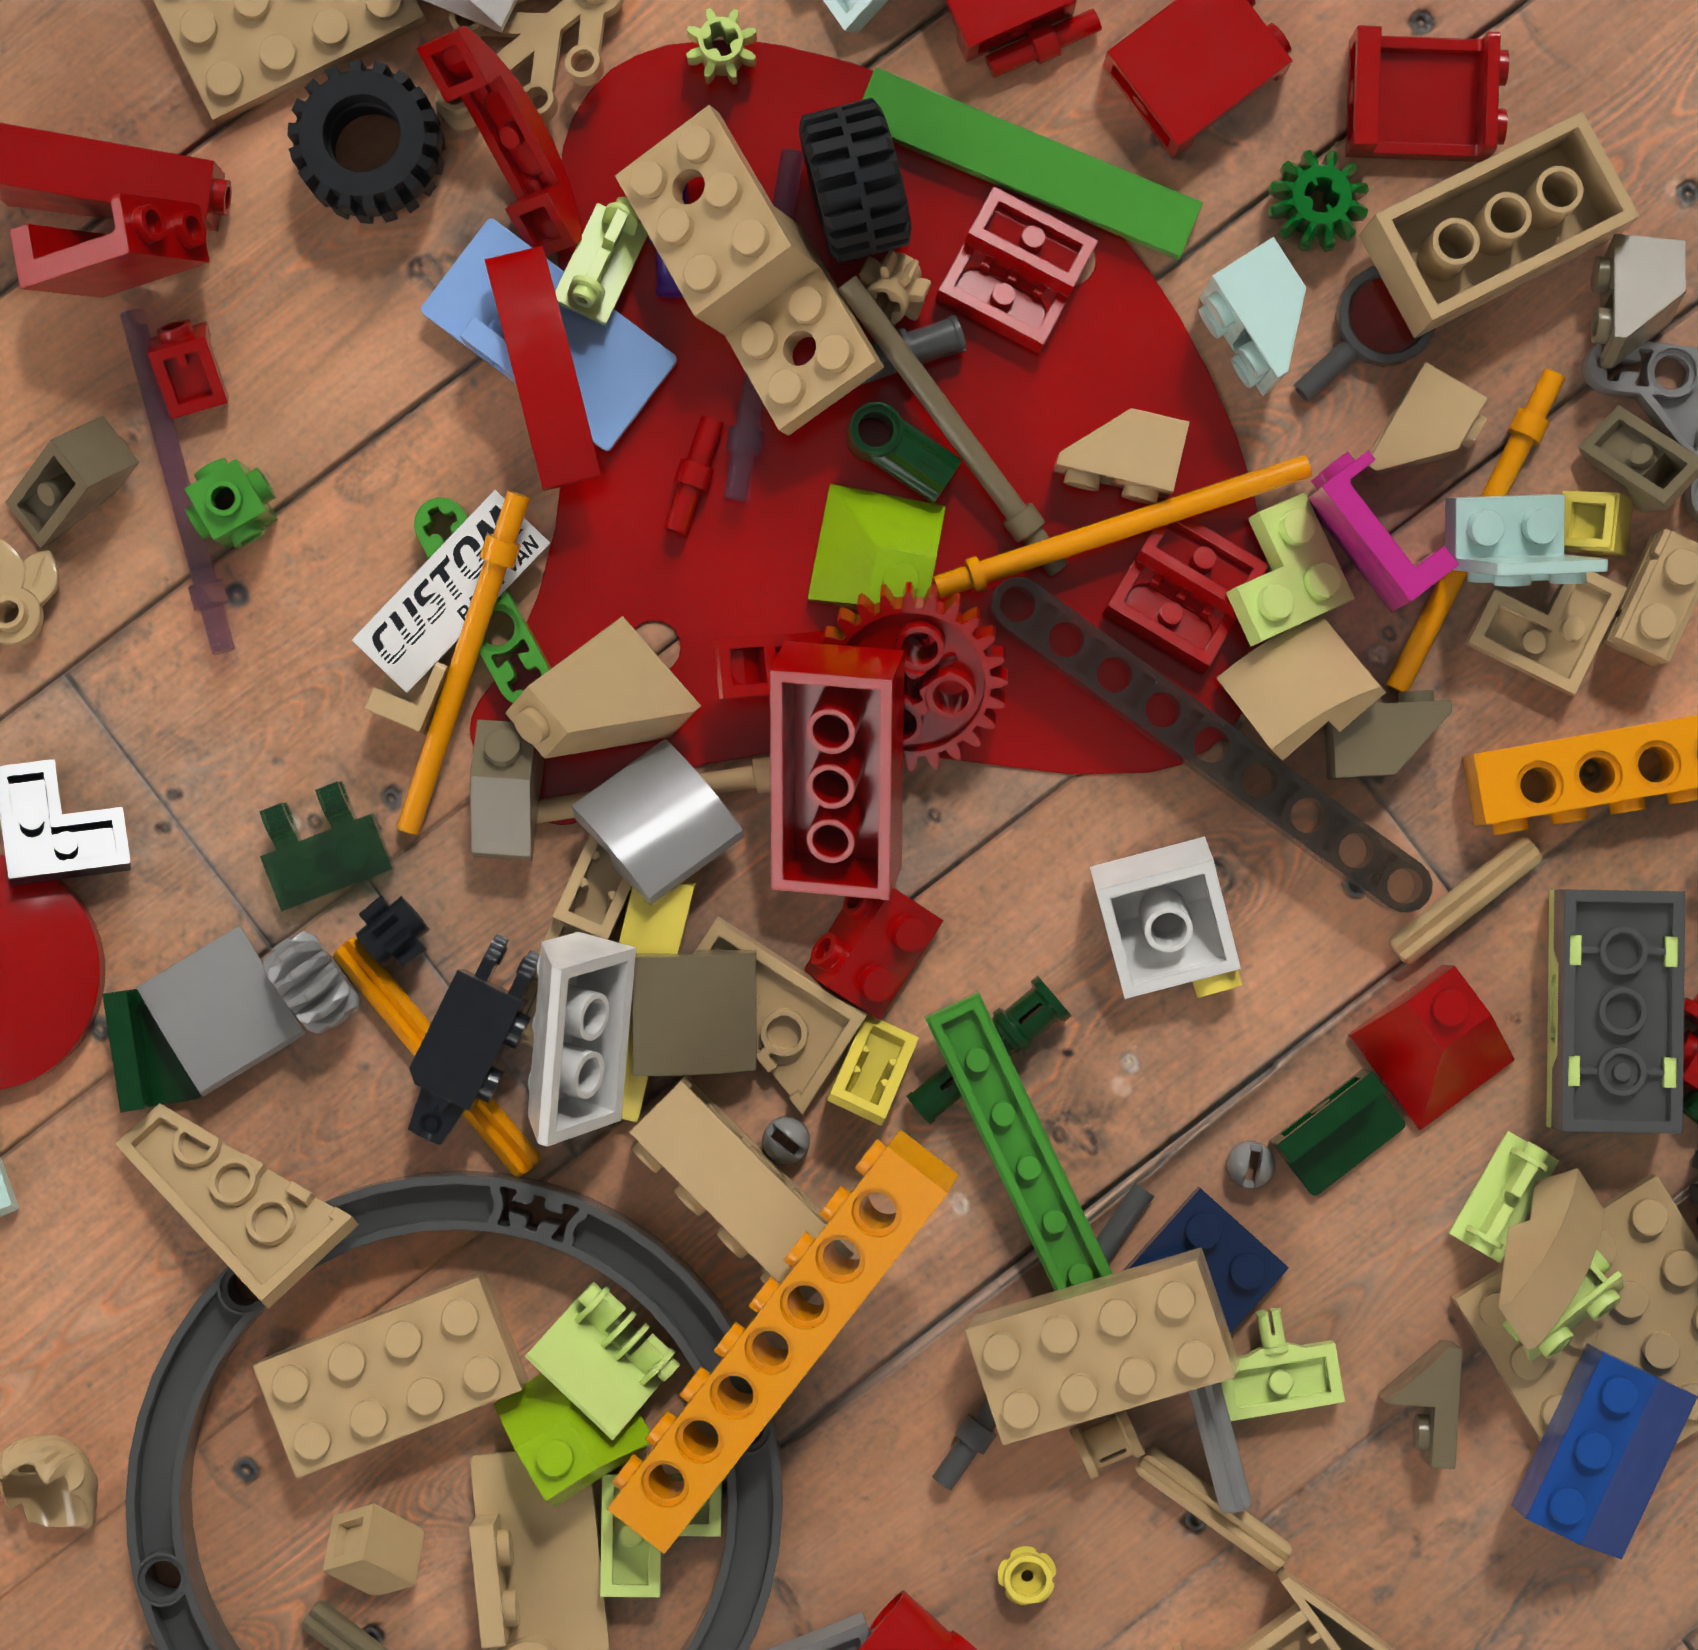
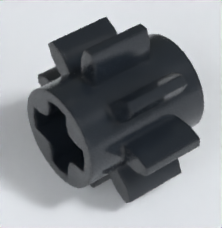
M402 895L391 905L383 896H380L359 913V916L366 925L355 935L383 968L394 959L404 968L426 950V947L419 939L430 928Z

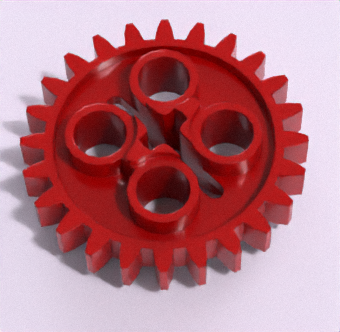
M906 582L903 597L897 598L894 597L886 584L881 585L880 602L876 604L865 594H859L857 601L858 614L856 615L852 611L841 607L837 619L841 629L826 625L823 635V641L826 644L905 650L904 673L907 676H904V709L914 715L910 720L904 721L903 757L909 772H914L917 758L926 756L933 769L939 768L940 752L944 750L955 760H960L962 758V740L970 745L979 747L981 745V731L978 726L987 729L995 728L996 713L992 709L1004 708L1005 692L999 688L1008 685V669L999 667L1000 664L1005 662L1004 646H990L995 641L996 628L994 625H988L976 629L980 622V609L974 607L961 614L959 612L960 594L958 593L953 594L944 604L938 602L937 585L934 584L929 587L924 598L916 597L912 582ZM925 632L936 641L925 647H917L910 644L906 637L912 633ZM948 652H954L957 654L956 657L948 656L942 658V656ZM921 676V679L919 681H913V679H917ZM951 680L963 684L966 689L957 694H946L940 691L937 686L942 682Z

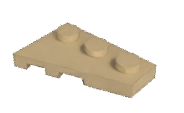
M718 916L696 951L756 950L757 1060L768 1073L771 1072L790 1095L789 1099L800 1113L803 1114L867 1016V1012Z

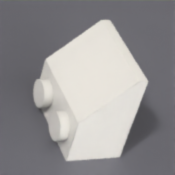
M1205 836L1090 867L1125 999L1241 969L1214 860Z

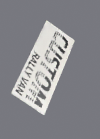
M496 490L487 497L352 639L406 693L459 639L484 563V559L479 556L486 535H493L505 500ZM525 518L516 543L520 544L521 547L514 568H507L498 597L550 544Z

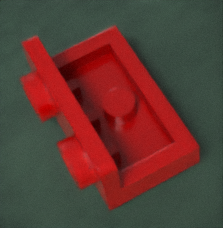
M895 888L890 900L846 896L843 902V909L828 932L822 935L813 946L811 958L806 964L804 971L835 993L880 1020L944 920Z

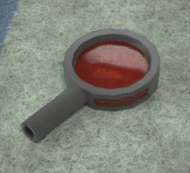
M1372 266L1355 276L1339 297L1335 318L1338 335L1342 341L1303 375L1293 387L1306 402H1310L1357 358L1364 363L1379 367L1402 365L1423 351L1434 336L1436 328L1414 339L1377 268Z

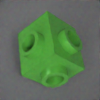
M221 458L205 465L194 474L197 481L184 488L193 503L186 507L185 511L197 533L202 539L211 535L214 541L226 548L232 545L235 548H241L254 542L267 532L265 526L278 519L269 504L276 496L262 471L258 467L250 471L246 465L237 459L228 463L226 458ZM233 491L235 495L233 505L229 509L219 510L215 501Z

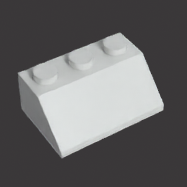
M575 932L541 942V952L537 963L539 978L536 1013L532 1023L534 1033L532 1066L528 1077V1118L537 1143L548 1147L619 1122L622 1119L636 947L582 932Z

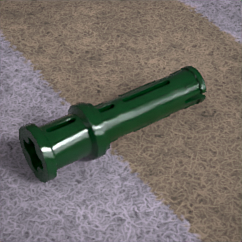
M1038 975L1031 980L1032 988L1006 1010L998 1008L992 1013L994 1016L991 1019L1000 1038H1005L1002 1042L1009 1056L1015 1052L1019 1055H1022L1024 1052L1026 1054L1033 1049L1032 1041L1057 1020L1067 1021L1072 1016ZM1042 1006V1008L1038 1012H1036L1032 1017H1030L1026 1022L1022 1024L1023 1020H1025L1036 1009ZM947 1064L941 1067L915 1091L906 1095L912 1105L929 1124H932L940 1114L962 1097L955 1082L943 1090L944 1086L953 1080Z

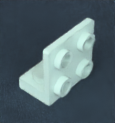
M1565 495L1447 497L1445 499V547L1459 563L1453 570L1467 572V582L1494 583V586H1530L1531 581L1549 580L1551 584L1586 583V572L1608 571V559L1564 554Z

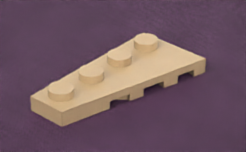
M160 1103L115 1143L119 1150L267 1309L359 1225L353 1216L336 1206L334 1208L315 1197L312 1192L293 1181L289 1182L267 1169L261 1162L245 1153L243 1155L223 1143L215 1135Z

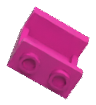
M1368 450L1355 460L1347 451L1311 480L1317 491L1308 500L1323 526L1390 612H1393L1412 602L1456 568L1459 563L1444 545L1413 565L1351 485V480L1376 460L1375 457Z

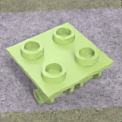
M593 1282L524 1357L613 1440L658 1386L676 1371L680 1363L672 1357L676 1351L672 1347L669 1349L653 1333L647 1339L643 1336L650 1328L648 1324L644 1323L637 1330L630 1323L637 1315L633 1310L625 1318L621 1315L626 1310V1307L609 1292L611 1289L607 1285L601 1289Z

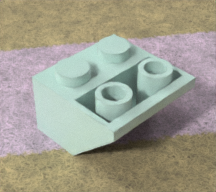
M1274 237L1212 275L1199 297L1204 305L1199 308V314L1204 324L1216 339L1221 336L1225 337L1236 354L1231 358V363L1238 377L1249 389L1256 385L1262 396L1272 391L1289 370L1306 292V286Z

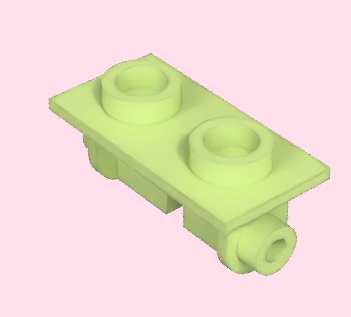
M618 197L616 202L609 203L607 207L599 203L596 204L581 236L582 240L577 244L555 290L560 306L605 326L648 236L627 197Z
M1506 1131L1448 1233L1501 1263L1505 1256L1508 1227L1526 1220L1532 1208L1534 1182L1550 1177L1559 1160L1535 1144Z
M1598 1250L1595 1251L1590 1268L1578 1292L1557 1324L1537 1348L1526 1350L1524 1347L1530 1362L1541 1354L1546 1359L1558 1354L1574 1339L1575 1335L1571 1332L1574 1327L1588 1316L1593 1321L1601 1319L1622 1300L1618 1294L1624 1288L1622 1274L1617 1271L1607 1279L1604 1273L1611 1266ZM1507 1320L1503 1322L1502 1326L1518 1343L1520 1339Z

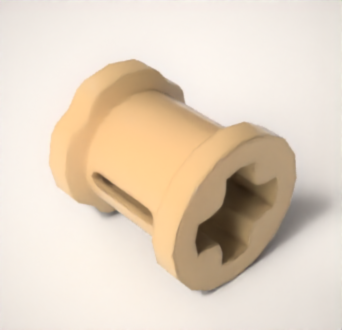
M1126 1410L1116 1412L1114 1417L1083 1431L1078 1427L1069 1430L1091 1480L1100 1476V1469L1131 1455L1136 1458L1145 1455Z

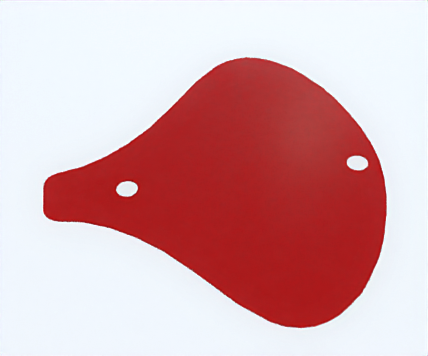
M712 40L713 48H716L721 56L731 53L730 45H727L724 40ZM755 41L744 46V49L751 51L756 56L755 67H748L742 64L737 70V84L733 85L729 81L728 76L716 75L714 80L708 84L705 83V66L703 62L697 65H689L687 62L686 54L691 49L699 47V44L694 42L670 44L636 55L609 70L589 91L574 114L563 146L562 163L574 196L581 236L597 203L607 207L609 203L616 202L618 197H626L615 175L710 105L720 113L773 206L803 227L837 287H841L855 275L860 279L859 273L868 256L838 264L828 251L806 171L799 137V125L802 115L862 100L873 75V70L852 62L792 47ZM893 143L904 183L912 227L909 245L893 250L895 253H903L914 260L917 259L922 273L921 278L931 281V286L924 299L925 303L918 319L914 321L904 315L896 323L895 329L903 327L906 332L948 319V317L953 315L957 317L964 334L966 352L956 353L923 364V367L1025 505L1031 502L1045 520L1042 528L1050 538L1151 505L1123 498V488L1100 483L1098 491H1089L1069 486L1064 483V474L1053 472L1059 452L1131 408L1190 422L1174 491L1168 499L1248 473L1238 438L1206 365L1180 316L1149 269L1124 238ZM696 177L688 182L689 204L697 201L703 194L705 187L703 177ZM994 186L1098 240L1094 249L1096 258L1094 271L1087 280L1075 286L1040 354L935 300L940 286L964 245L969 230ZM648 235L614 310L672 352L677 358V364L612 450L604 451L593 443L601 477L560 487L556 526L539 594L527 624L551 668L622 616L634 629L649 621L664 622L672 627L679 637L681 649L678 659L669 670L697 700L701 707L670 738L664 739L695 768L702 765L770 754V696L719 699L713 639L762 634L779 635L824 631L826 625L841 629L837 622L838 612L841 607L808 601L830 484L931 503L873 463L858 459L849 450L846 443V429L853 414L862 405L870 402H883L892 406L899 413L901 419L960 459L962 458L899 373L859 385L789 436L779 431L725 335L696 318L684 297L665 298L656 295V248L654 244L649 242ZM577 244L557 252L558 267L561 270L565 271ZM889 251L870 256L880 262ZM854 314L855 318L857 319L859 325L861 326L862 330L864 331V333H865L866 337L868 338L869 342H870L871 344L876 343V342L874 341V339L871 337V335L868 333V331L865 329V327L862 325V323L859 321V319L856 317V315ZM806 337L796 344L793 350L795 366L806 364L814 356L816 350L814 337ZM701 416H707L724 423L709 466L714 469L707 493L700 492L686 536L664 529L678 486L673 480L680 459H687ZM867 418L859 423L858 433L865 444L872 447H880L889 441V430L883 421L877 418ZM962 460L956 472L934 502V504L943 505L946 508L933 576L965 566V559L977 556L978 560L981 561L1026 546L1023 540L1017 543L1003 525V522L1006 520L1005 516ZM1255 496L1190 517L1266 563V557L1248 520L1249 517L1258 513ZM1158 497L1157 503L1167 499ZM1151 530L1067 557L1065 559L1068 561V564L1051 577L1048 576L1042 566L988 583L987 590L975 593L973 588L958 593L960 594L959 612L964 614L969 609L978 607L980 609V622L976 629L988 625H994L996 628L995 641L990 646H1004L1005 662L1000 664L999 667L1008 669V685L999 688L1005 692L1004 708L992 709L996 713L995 728L987 729L978 726L981 731V745L979 747L970 745L962 740V758L959 761L1063 774L1150 773L1182 765L1209 750L1231 731L1242 711L1218 681L1217 677L1249 652L1264 644L1265 641L1250 646L1237 618L1212 664L1202 674L1102 614ZM937 596V601L944 604L951 596L942 599ZM846 608L856 615L858 614V610ZM526 642L508 660L512 662L519 678L515 683L511 684L514 692L516 690L524 691L527 686L541 677L540 670L529 671L524 667L518 656L520 653L529 652ZM948 652L944 654L942 658L948 656L956 657L957 654L954 652ZM495 680L482 696L472 714L470 736L473 746L477 720L512 722L505 713L513 703L504 697ZM951 680L942 682L937 686L940 691L946 694H957L966 689L963 684ZM904 709V721L914 717L910 711ZM664 739L544 759L540 799L593 791ZM946 750L940 752L939 758L955 760ZM575 818L552 821L549 823L556 825H569L574 824L577 821L575 820Z

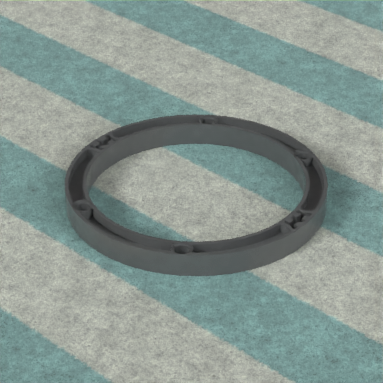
M461 1170L426 1172L381 1180L342 1193L325 1201L334 1208L336 1206L353 1216L359 1225L311 1270L352 1249L385 1238L421 1231L460 1229L496 1232L529 1239L565 1252L594 1267L626 1289L653 1314L671 1335L695 1373L701 1366L711 1373L722 1359L713 1350L732 1327L734 1321L719 1298L695 1270L660 1238L628 1216L584 1194L549 1182L526 1177L517 1178L507 1173ZM507 1188L517 1191L512 1201L531 1204L537 1196H542L546 1198L545 1208L555 1213L563 1214L567 1210V1204L579 1208L567 1223L564 1236L557 1233V1229L564 1221L561 1219L546 1217L539 1225H535L531 1222L532 1213L518 1207H514L509 1212V1220L503 1218L509 1203ZM229 1267L199 1297L171 1337L146 1391L137 1417L129 1455L125 1499L127 1544L135 1588L148 1628L159 1650H240L225 1627L215 1606L199 1561L193 1528L191 1492L196 1445L201 1422L213 1388L233 1350L248 1328L267 1308L259 1299H246L239 1293L236 1287L237 1275ZM730 1376L732 1385L738 1391L747 1394L753 1393L752 1387L745 1379L738 1376ZM774 1416L727 1474L728 1517L726 1542L721 1566L709 1600L693 1632L680 1650H748L757 1633L771 1592L781 1537L784 1498L782 1459ZM168 1561L173 1563L180 1572V1585L177 1587L163 1585L155 1574L156 1562Z

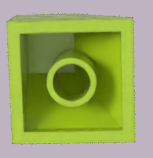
M830 484L808 601L858 610L857 601L859 594H865L876 604L880 602L881 585L886 584L894 597L897 598L903 597L906 582H912L916 597L924 598L932 583L946 506Z
M542 1373L528 1381L521 1391L505 1396L493 1404L516 1453L544 1500L554 1507L627 1462L633 1454L637 1455L652 1446L645 1440L651 1431L639 1411L636 1412L620 1433L611 1440Z

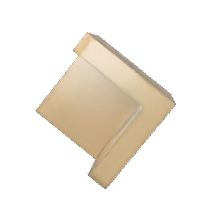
M436 662L408 693L386 675L381 689L373 687L364 709L427 735L449 666Z
M374 1503L333 1515L323 1572L371 1596H380L416 1586L424 1531L419 1526Z

